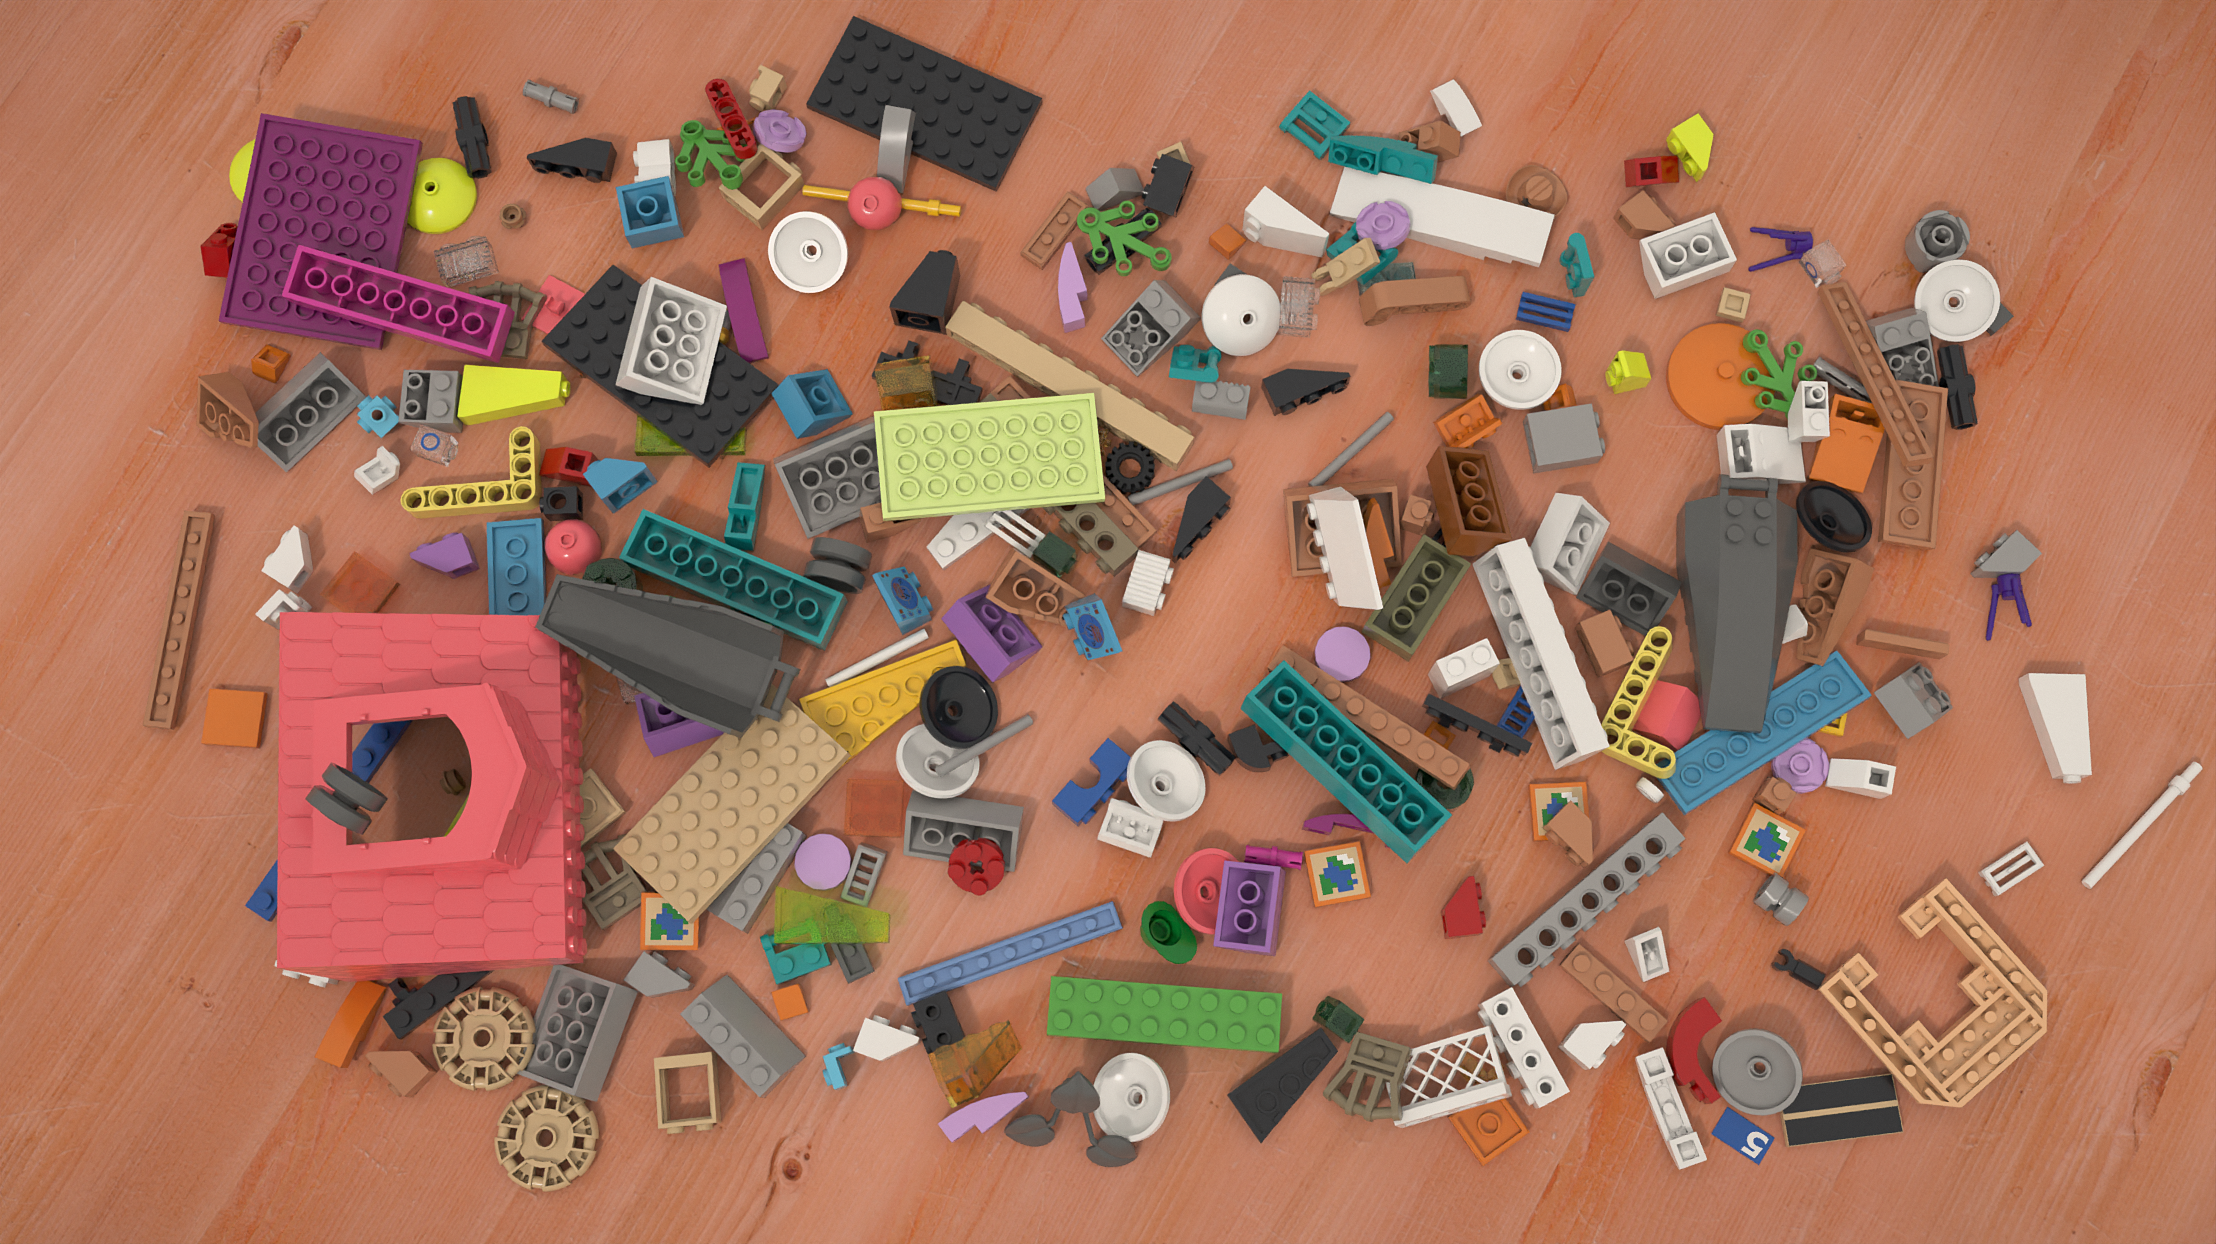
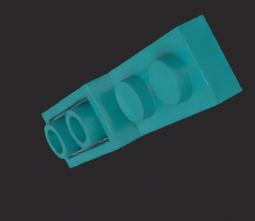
M1345 135L1332 136L1330 138L1328 162L1374 175L1385 171L1432 184L1436 176L1438 155L1416 150L1417 144L1374 136Z

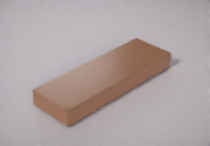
M1067 192L1020 252L1021 256L1043 270L1077 226L1078 214L1083 209L1089 208V205L1070 192Z
M1866 629L1857 635L1856 645L1939 660L1949 654L1950 646L1944 642Z

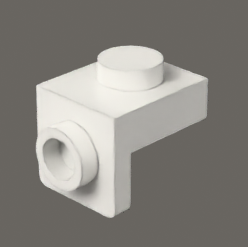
M381 446L377 449L376 458L356 469L354 477L373 495L399 478V459L394 453L388 452Z

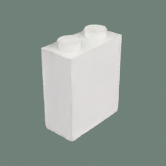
M1486 638L1437 660L1429 671L1428 676L1441 699L1489 677L1500 663Z

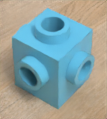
M368 395L357 405L360 409L357 413L360 417L357 423L368 433L373 430L380 438L399 421V416L393 412L397 407L386 396L380 399L376 395L372 399ZM374 410H380L382 412V417L380 419L372 418V412Z

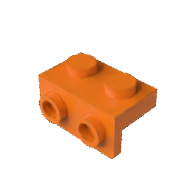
M1476 394L1433 422L1446 447L1471 449L1474 446V442L1481 437L1483 439L1490 437L1497 431L1496 428L1502 425L1501 420L1493 416L1482 394Z

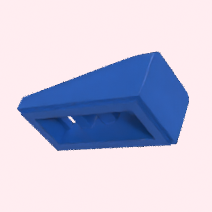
M1520 685L1496 726L1523 738L1535 716L1533 711L1529 714L1516 706L1517 702L1529 709L1531 708L1527 700L1521 697L1523 689ZM1514 711L1526 718L1525 722L1511 715V712ZM1507 719L1521 727L1518 731L1506 724Z

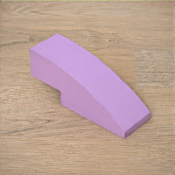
M1071 242L1065 245L1058 277L1060 316L1064 333L1085 327V318L1080 302L1088 300L1087 289Z
M1026 1092L988 1097L952 1113L939 1122L938 1125L952 1143L975 1125L984 1134L1028 1099L1029 1096Z

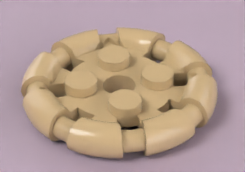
M482 986L475 987L454 997L455 1001L451 1005L445 1006L439 1014L433 1030L436 1033L435 1044H432L433 1053L441 1071L445 1070L450 1076L449 1080L454 1084L476 1091L477 1088H485L486 1091L495 1090L515 1080L514 1076L520 1070L523 1071L529 1064L535 1049L533 1033H536L534 1019L527 1006L523 1007L518 1002L519 997L499 987H492L491 989H483ZM483 1001H490L489 1009H481ZM464 1009L468 1015L460 1021L457 1014ZM507 1009H510L514 1014L511 1019L502 1015ZM487 1030L490 1034V1042L486 1046L481 1047L478 1045L476 1037L480 1031ZM447 1033H454L453 1044H447ZM513 1033H521V1044H513ZM527 1047L525 1054H523L524 1048ZM458 1056L465 1061L459 1068L454 1063ZM508 1057L512 1063L504 1069L500 1062H503ZM477 1067L486 1068L485 1076H478Z
M541 1085L522 1092L520 1098L516 1101L512 1100L506 1106L497 1123L499 1130L497 1137H494V1145L500 1166L504 1165L509 1172L507 1176L512 1181L529 1190L540 1188L543 1192H550L571 1185L574 1178L578 1175L582 1176L588 1170L597 1152L594 1149L596 1139H599V1128L593 1110L589 1111L584 1104L586 1102L585 1099L551 1088L548 1085ZM549 1099L557 1100L556 1109L547 1108ZM529 1105L533 1113L525 1117L522 1110ZM573 1111H575L580 1118L576 1122H573V1120L570 1117H568V1115ZM511 1128H518L516 1140L509 1139ZM545 1129L550 1130L553 1134V1141L547 1147L542 1146L539 1142V1135ZM576 1136L584 1137L583 1149L574 1148ZM520 1152L525 1160L518 1165L514 1157ZM568 1160L571 1167L563 1171L559 1164ZM536 1167L545 1168L544 1177L536 1176Z

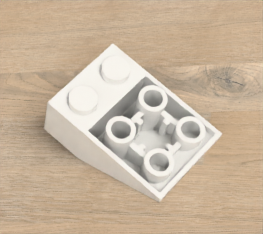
M1759 424L1724 425L1718 432L1717 444L1721 474L1729 475L1730 478L1767 480V478H1777L1778 484L1806 482L1801 442H1789L1788 428Z

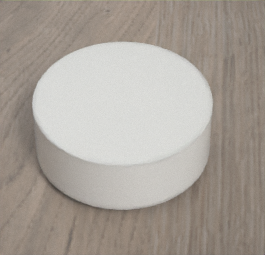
M1644 777L1635 784L1639 792L1653 803H1658L1664 796L1654 784Z

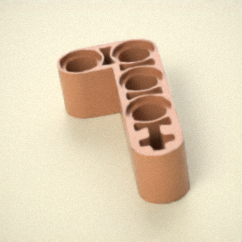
M1464 276L1379 282L1370 286L1359 297V304L1364 325L1374 326L1386 322L1392 315L1464 309L1471 305V299L1466 278Z

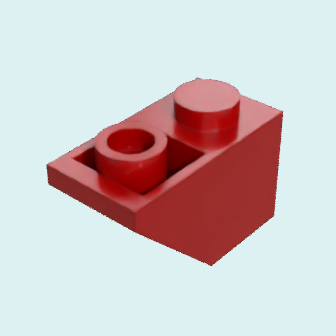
M1678 156L1645 157L1624 161L1626 188L1679 183Z
M221 224L200 246L205 276L228 277L238 228L237 224Z
M570 447L546 449L539 475L592 487L583 473L587 471L590 464L598 459L593 452Z
M1469 876L1462 882L1441 910L1445 939L1478 936L1483 933L1482 928H1486L1484 911H1479L1478 900L1482 899L1481 886L1479 882L1475 883L1474 876Z

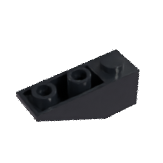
M583 138L527 154V160L535 171L542 174L555 172L566 178L578 176L594 183H600L601 181L610 182L617 152L612 142Z
M1285 369L1262 379L1261 389L1274 416L1280 413L1288 415L1297 410L1299 405L1304 403L1311 405L1321 400L1325 394L1342 392L1347 388L1346 385L1349 384L1351 376L1347 372Z
M1207 476L1187 497L1172 554V561L1174 563L1180 558L1185 560L1194 550L1192 545L1198 538L1203 540L1212 530L1210 525L1217 518L1222 520L1231 509L1229 507L1231 497Z

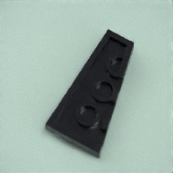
M1319 1028L1227 1094L1260 1143L1264 1141L1272 1129L1338 1052L1322 1028Z

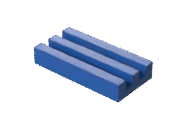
M1522 292L1515 320L1569 332L1575 304ZM1523 310L1565 319V322L1523 313Z

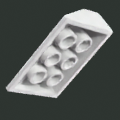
M650 277L640 287L616 385L643 395L702 405L727 305Z
M1342 487L1309 495L1310 503L1307 504V511L1310 519L1315 520L1317 530L1313 531V536L1317 547L1321 546L1323 556L1319 557L1323 573L1328 574L1329 583H1326V590L1329 599H1334L1339 606L1382 609V600L1358 499Z

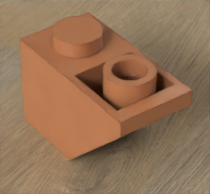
M1437 121L1399 132L1398 140L1417 144L1416 150L1438 155V163L1459 157L1461 132L1443 121Z
M1644 190L1618 208L1613 218L1631 239L1641 240L1676 227L1674 220L1660 210L1655 198L1647 195Z
M882 503L860 508L859 519L866 543L892 537L921 522V518L883 521Z
M1570 800L1542 828L1546 831V838L1555 846L1560 845L1567 851L1565 855L1569 861L1577 867L1581 865L1584 868L1593 861L1592 820Z
M416 1051L368 1052L365 1055L371 1062L368 1065L370 1069L380 1077L384 1075L390 1082L388 1087L398 1097L402 1095L404 1097H413L437 1073L434 1067Z

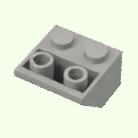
M404 370L398 422L433 432L462 433L463 422L457 415L463 376L458 371Z
M1920 662L1874 692L1907 739L1936 722L1953 708L1950 704L1949 696L1938 688L1933 681L1932 673L1929 669L1923 667Z

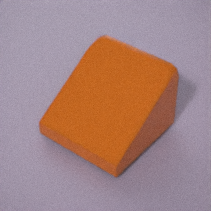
M1227 223L1209 237V244L1228 260L1247 241Z
M266 344L251 359L252 373L267 381L276 383L290 360L291 354Z
M1566 383L1559 385L1554 394L1543 403L1544 410L1577 406L1572 386Z
M1434 720L1423 734L1447 750L1456 737L1455 734Z
M795 984L771 992L781 1021L809 1013L801 984Z

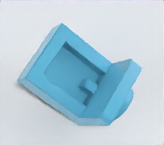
M842 1043L829 1048V1054L823 1056L826 1069L822 1070L827 1085H833L834 1090L848 1086L839 1058L855 1053L852 1046L845 1047V1044Z

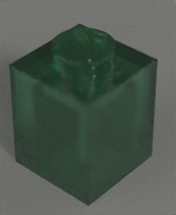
M1050 531L1033 552L1034 559L1059 578L1064 573L1069 574L1077 564V560H1075L1077 557L1076 550Z

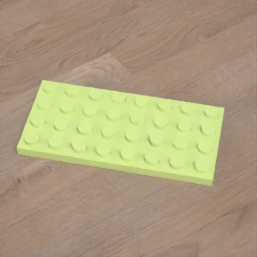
M1094 393L874 412L883 521L1105 502Z

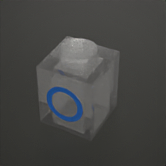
M1829 239L1807 251L1799 260V264L1816 288L1824 283L1827 285L1835 283L1842 277L1840 273L1846 267V263Z
M420 424L410 450L420 458L448 467L450 461L454 460L457 455L458 442L451 434Z

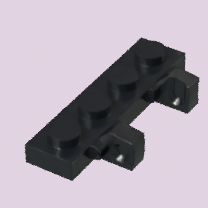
M909 340L903 354L898 352L895 357L881 352L871 376L874 380L944 405L978 403L983 392L982 387L971 384V378L967 377L970 369L968 361L959 358L953 374L947 372L945 375L920 366V362L916 361L920 345Z
M1431 694L1426 696L1422 707L1427 709L1425 713L1438 719V724L1449 728L1451 724V726L1463 732H1467L1470 729L1478 733V739L1490 744L1489 748L1498 753L1503 748V751L1519 757L1520 754L1526 755L1532 745L1531 742Z
M495 970L441 974L419 990L415 987L410 990L402 978H396L388 984L397 997L392 1001L396 1007L386 1013L383 1018L397 1038L402 1040L445 1006L455 1000L454 997L469 990Z

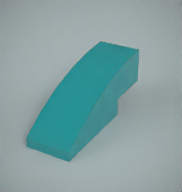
M737 463L728 503L729 515L724 539L725 544L739 550L754 551L762 503L765 465Z

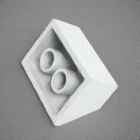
M1715 212L1639 241L1644 276L1655 299L1727 273L1737 261Z
M1555 493L1530 547L1533 552L1534 562L1543 580L1573 595L1578 594L1610 524L1582 496Z

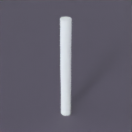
M922 629L825 680L829 687L845 682L921 643L929 637L925 629Z

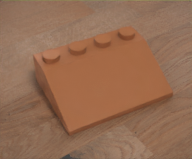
M1393 479L1283 489L1292 577L1327 574L1323 573L1319 557H1322L1323 553L1321 546L1317 547L1314 540L1313 531L1317 530L1315 520H1311L1309 517L1307 504L1310 503L1309 495L1337 487H1342L1358 499L1362 519H1364L1369 499H1376L1394 556L1384 559L1386 568L1402 566L1398 490Z

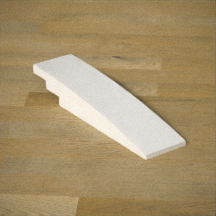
M1345 166L1330 211V216L1355 223L1362 209L1371 203L1377 202L1380 204L1385 203L1384 201H1392L1400 204L1408 213L1410 231L1406 238L1484 260L1486 256L1510 264L1512 260L1535 267L1540 266L1554 219V214L1503 200L1381 172L1378 175Z

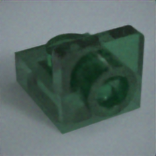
M1327 996L1325 1000L1318 1004L1312 1020L1326 1027L1343 1041L1350 1043L1365 1019L1340 1000Z

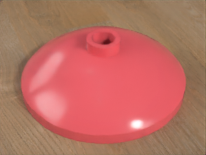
M1217 848L1201 849L1189 855L1179 867L1174 882V898L1181 917L1192 929L1209 935L1215 934L1224 861L1239 862L1230 853ZM1201 888L1203 889V896L1200 894Z

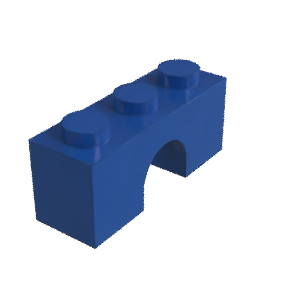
M1107 738L1090 757V764L1100 773V780L1097 785L1084 789L1070 780L1052 800V804L1076 826H1079L1082 822L1087 824L1097 813L1094 808L1100 801L1105 804L1115 793L1113 787L1119 780L1122 782L1127 780V766L1131 757Z

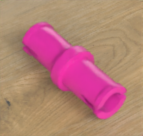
M1246 845L1244 863L1301 870L1303 852L1280 850L1278 846L1264 848Z

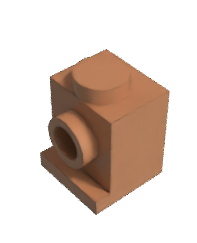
M1410 494L1399 524L1400 529L1423 536L1433 515V510L1429 509L1431 501Z
M1767 777L1752 800L1779 815L1786 811L1797 793L1791 789V784L1779 777L1777 779Z

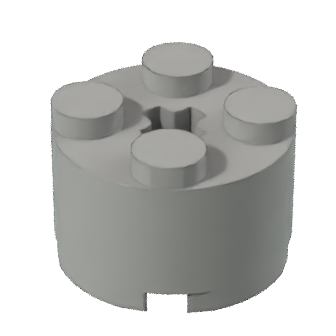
M1945 210L1929 212L1920 219L1905 239L1906 254L1917 271L1922 273L1928 272L1943 262L1958 260L1969 244L1970 232L1966 223L1959 216L1956 218Z

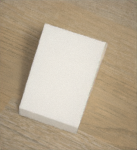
M1659 927L1624 941L1643 982L1669 972L1662 931Z

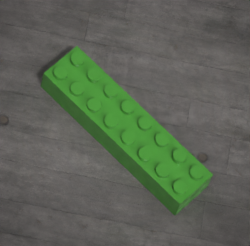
M1051 976L1047 1036L1277 1054L1279 1052L1282 994Z

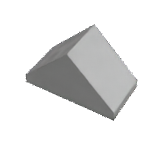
M1109 168L1086 187V192L1093 208L1099 211L1141 196L1144 191L1135 169Z

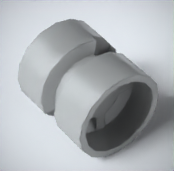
M1773 873L1758 890L1753 902L1764 911L1772 910L1773 917L1783 925L1788 926L1804 909L1809 897L1796 887L1790 889L1788 881L1777 873Z

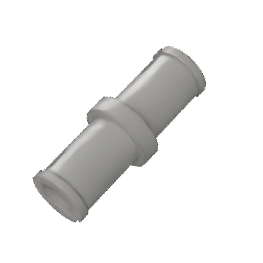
M527 80L524 85L523 96L541 101L549 108L554 106L571 114H574L578 108L579 98L559 92L554 86L546 87L532 80Z

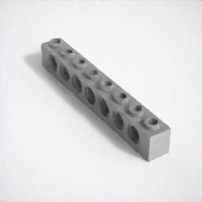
M1663 812L1660 813L1492 956L1488 962L1509 987L1516 984L1522 987L1533 977L1530 972L1538 965L1541 968L1548 965L1555 958L1552 955L1559 947L1563 950L1569 947L1576 940L1573 936L1581 928L1584 932L1591 928L1597 922L1595 916L1602 910L1605 913L1612 910L1619 903L1616 900L1623 892L1629 895L1640 885L1637 880L1644 874L1649 877L1661 867L1658 862L1665 856L1670 859L1682 849L1679 844L1686 838ZM1647 840L1657 844L1658 852L1656 855L1650 854L1647 851ZM1626 858L1636 862L1637 870L1635 873H1631L1625 868ZM1605 876L1614 879L1616 883L1614 891H1609L1604 887L1603 880ZM1587 894L1593 897L1595 901L1593 909L1584 907L1582 904L1583 895ZM1562 913H1568L1573 917L1574 923L1571 928H1567L1561 923ZM1541 931H1547L1551 934L1552 943L1550 946H1545L1540 942L1539 934ZM1520 949H1525L1530 953L1531 961L1528 965L1522 964L1518 960Z

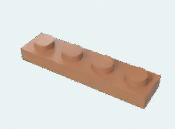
M1577 944L1559 965L1647 1043H1650L1668 1022L1667 1019L1580 944Z

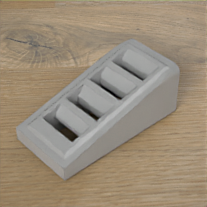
M861 842L858 845L840 898L868 907L888 851ZM865 853L878 859L877 862L862 858ZM859 864L874 869L873 873L858 869ZM855 875L870 880L869 885L854 880ZM851 886L866 891L865 896L850 891Z

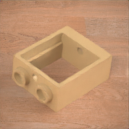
M760 143L757 153L753 157L745 159L739 166L743 176L742 183L765 159L787 175L789 179L761 208L756 206L737 189L731 190L721 184L719 190L722 197L763 230L805 184L802 178L803 172L793 162L788 164L782 159L783 155L780 152L769 149Z
M705 1052L654 1058L658 1129H667V1134L684 1133V1127L696 1126V1131L712 1130L714 1129L713 1124L721 1123L717 1053ZM707 1066L711 1116L671 1120L667 1070Z

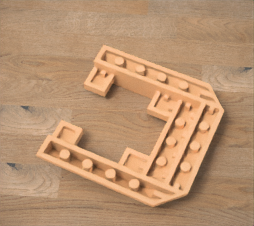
M1946 878L1916 898L1915 902L1898 916V919L1916 939L1923 937L1937 925L1975 967L1957 983L1975 1005L1935 1040L1920 1021L1916 1020L1897 1035L1860 993L1878 974L1859 953H1855L1836 971L1831 972L1818 990L1917 1103L1963 1107L2047 1032V990Z

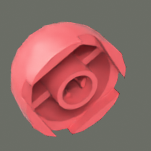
M867 177L858 181L852 187L848 196V210L851 218L859 226L868 230H883L889 227L898 219L902 209V198L897 188L891 181L882 177Z
M567 519L557 523L550 529L545 539V551L549 562L558 571L567 575L579 574L581 572L586 573L598 563L602 555L601 539L599 534L589 524L578 519Z

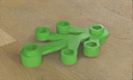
M696 120L685 122L680 132V137L684 144L680 155L675 158V163L680 172L691 170L688 173L690 185L700 187L705 183L706 179L703 172L709 160L718 170L722 184L731 190L739 188L743 181L741 169L737 165H727L720 157V155L736 157L724 131L706 130ZM707 140H722L723 144H709ZM696 145L699 148V153L693 166L690 156ZM736 157V160L739 162H743L745 160Z
M1123 201L1118 208L1103 212L1096 208H1085L1078 214V228L1083 233L1089 234L1093 248L1092 257L1096 263L1103 264L1109 258L1108 249L1102 246L1100 233L1110 238L1116 259V271L1120 276H1128L1132 272V263L1127 259L1123 245L1149 258L1152 268L1157 271H1165L1170 267L1172 256L1168 249L1164 247L1155 249L1130 236L1142 231H1155L1159 224L1158 217L1155 214L1148 213L1144 215L1142 220L1113 227L1106 222L1119 218L1131 219L1135 215V206L1131 201ZM1124 207H1130L1132 211L1130 213H1124L1122 209ZM1088 217L1095 218L1093 223H1087L1085 220ZM1148 219H1153L1155 224L1149 226L1145 222ZM1102 251L1105 253V256L1098 258L1096 253ZM1164 254L1166 258L1160 261L1156 259V256ZM1121 264H1127L1129 268L1123 271L1119 268V266Z
M1759 329L1748 332L1743 338L1744 348L1750 353H1758L1771 377L1761 375L1755 368H1749L1742 372L1741 381L1747 386L1757 385L1781 392L1786 401L1774 399L1772 393L1764 391L1755 397V404L1760 409L1769 408L1783 412L1788 419V412L1795 395L1791 387L1797 357L1803 353V346L1801 343L1793 341L1784 347L1785 359L1783 369L1781 370L1767 347V335ZM1755 336L1759 337L1761 344L1756 343ZM1791 346L1796 348V354L1791 352ZM1806 365L1798 370L1800 381H1812L1817 377V370L1813 365ZM1805 369L1810 372V378L1805 376ZM1748 372L1753 375V381L1748 379ZM1762 396L1767 398V405L1762 402Z

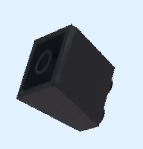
M946 250L929 251L890 302L889 308L894 325L947 335L945 327L951 319L960 280L957 256Z

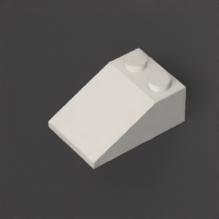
M1266 186L1263 187L1244 212L1242 230L1245 236L1252 242L1258 241L1263 246L1317 257H1323L1325 254L1329 233Z

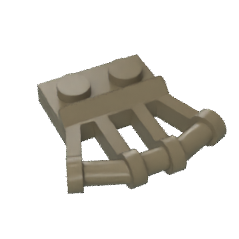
M495 281L494 284L477 288V286L469 287L471 295L482 298L494 295L493 301L502 304L504 295L512 296L511 309L515 312L501 357L528 359L532 324L544 306L547 295L541 292L535 293L523 287L522 283L506 285L503 281ZM522 298L532 302V306L523 322H519Z
M626 834L619 835L618 839L601 843L596 841L591 845V849L584 853L585 867L581 870L594 888V891L590 894L586 893L582 900L602 930H606L640 907L641 892H648L637 873L622 857L624 871L618 874L606 855L607 852L615 851L613 848ZM597 857L611 877V880L601 885L589 866V863Z
M1356 1031L1344 1067L1325 1088L1323 1096L1328 1101L1333 1100L1345 1110V1114L1350 1116L1357 1114L1363 1116L1364 1120L1369 1122L1390 1118L1393 1121H1401L1400 1085L1404 1081L1403 1076L1412 1053L1411 1048ZM1353 1072H1356L1355 1080L1347 1098L1340 1092V1088ZM1369 1076L1375 1078V1082L1367 1104L1364 1105L1359 1103V1098L1366 1078ZM1389 1082L1391 1106L1377 1107L1385 1083Z

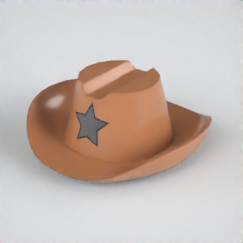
M1528 165L1518 169L1511 176L1506 188V202L1554 214L1555 218L1561 213L1567 203V193L1563 183L1555 174L1540 166Z

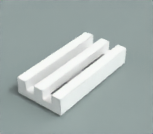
M1011 510L994 511L984 525L1029 558L1033 554L1034 549L1038 547L1041 539L1043 540L1045 534ZM1000 512H1003L1036 536L1034 540L1000 517ZM996 520L1030 544L1029 547L1026 549L992 525Z
M2024 842L1979 871L1978 874L1984 877L1986 885L1990 886L1993 890V895L1998 896L2043 867L2044 864L2029 843ZM2024 850L2026 851V856L1995 876H1991L1990 873ZM2032 860L2034 862L2032 866L2001 886H1998L1996 883L2028 861Z

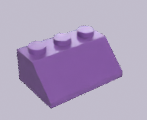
M988 585L959 598L941 619L980 666L985 675L992 682H995L1009 675L1041 650L1042 645L1016 614L1004 610L985 597L990 587Z
M645 693L634 696L643 737L653 757L720 736L724 733L675 713Z
M1224 861L1214 947L1250 954L1276 955L1286 874L1284 869L1278 866Z

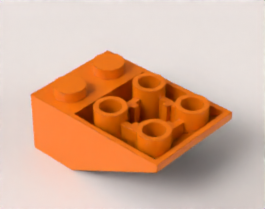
M1834 394L1828 401L1830 436L1816 442L1808 479L1830 482L1846 490L1862 494L1885 428L1872 403Z

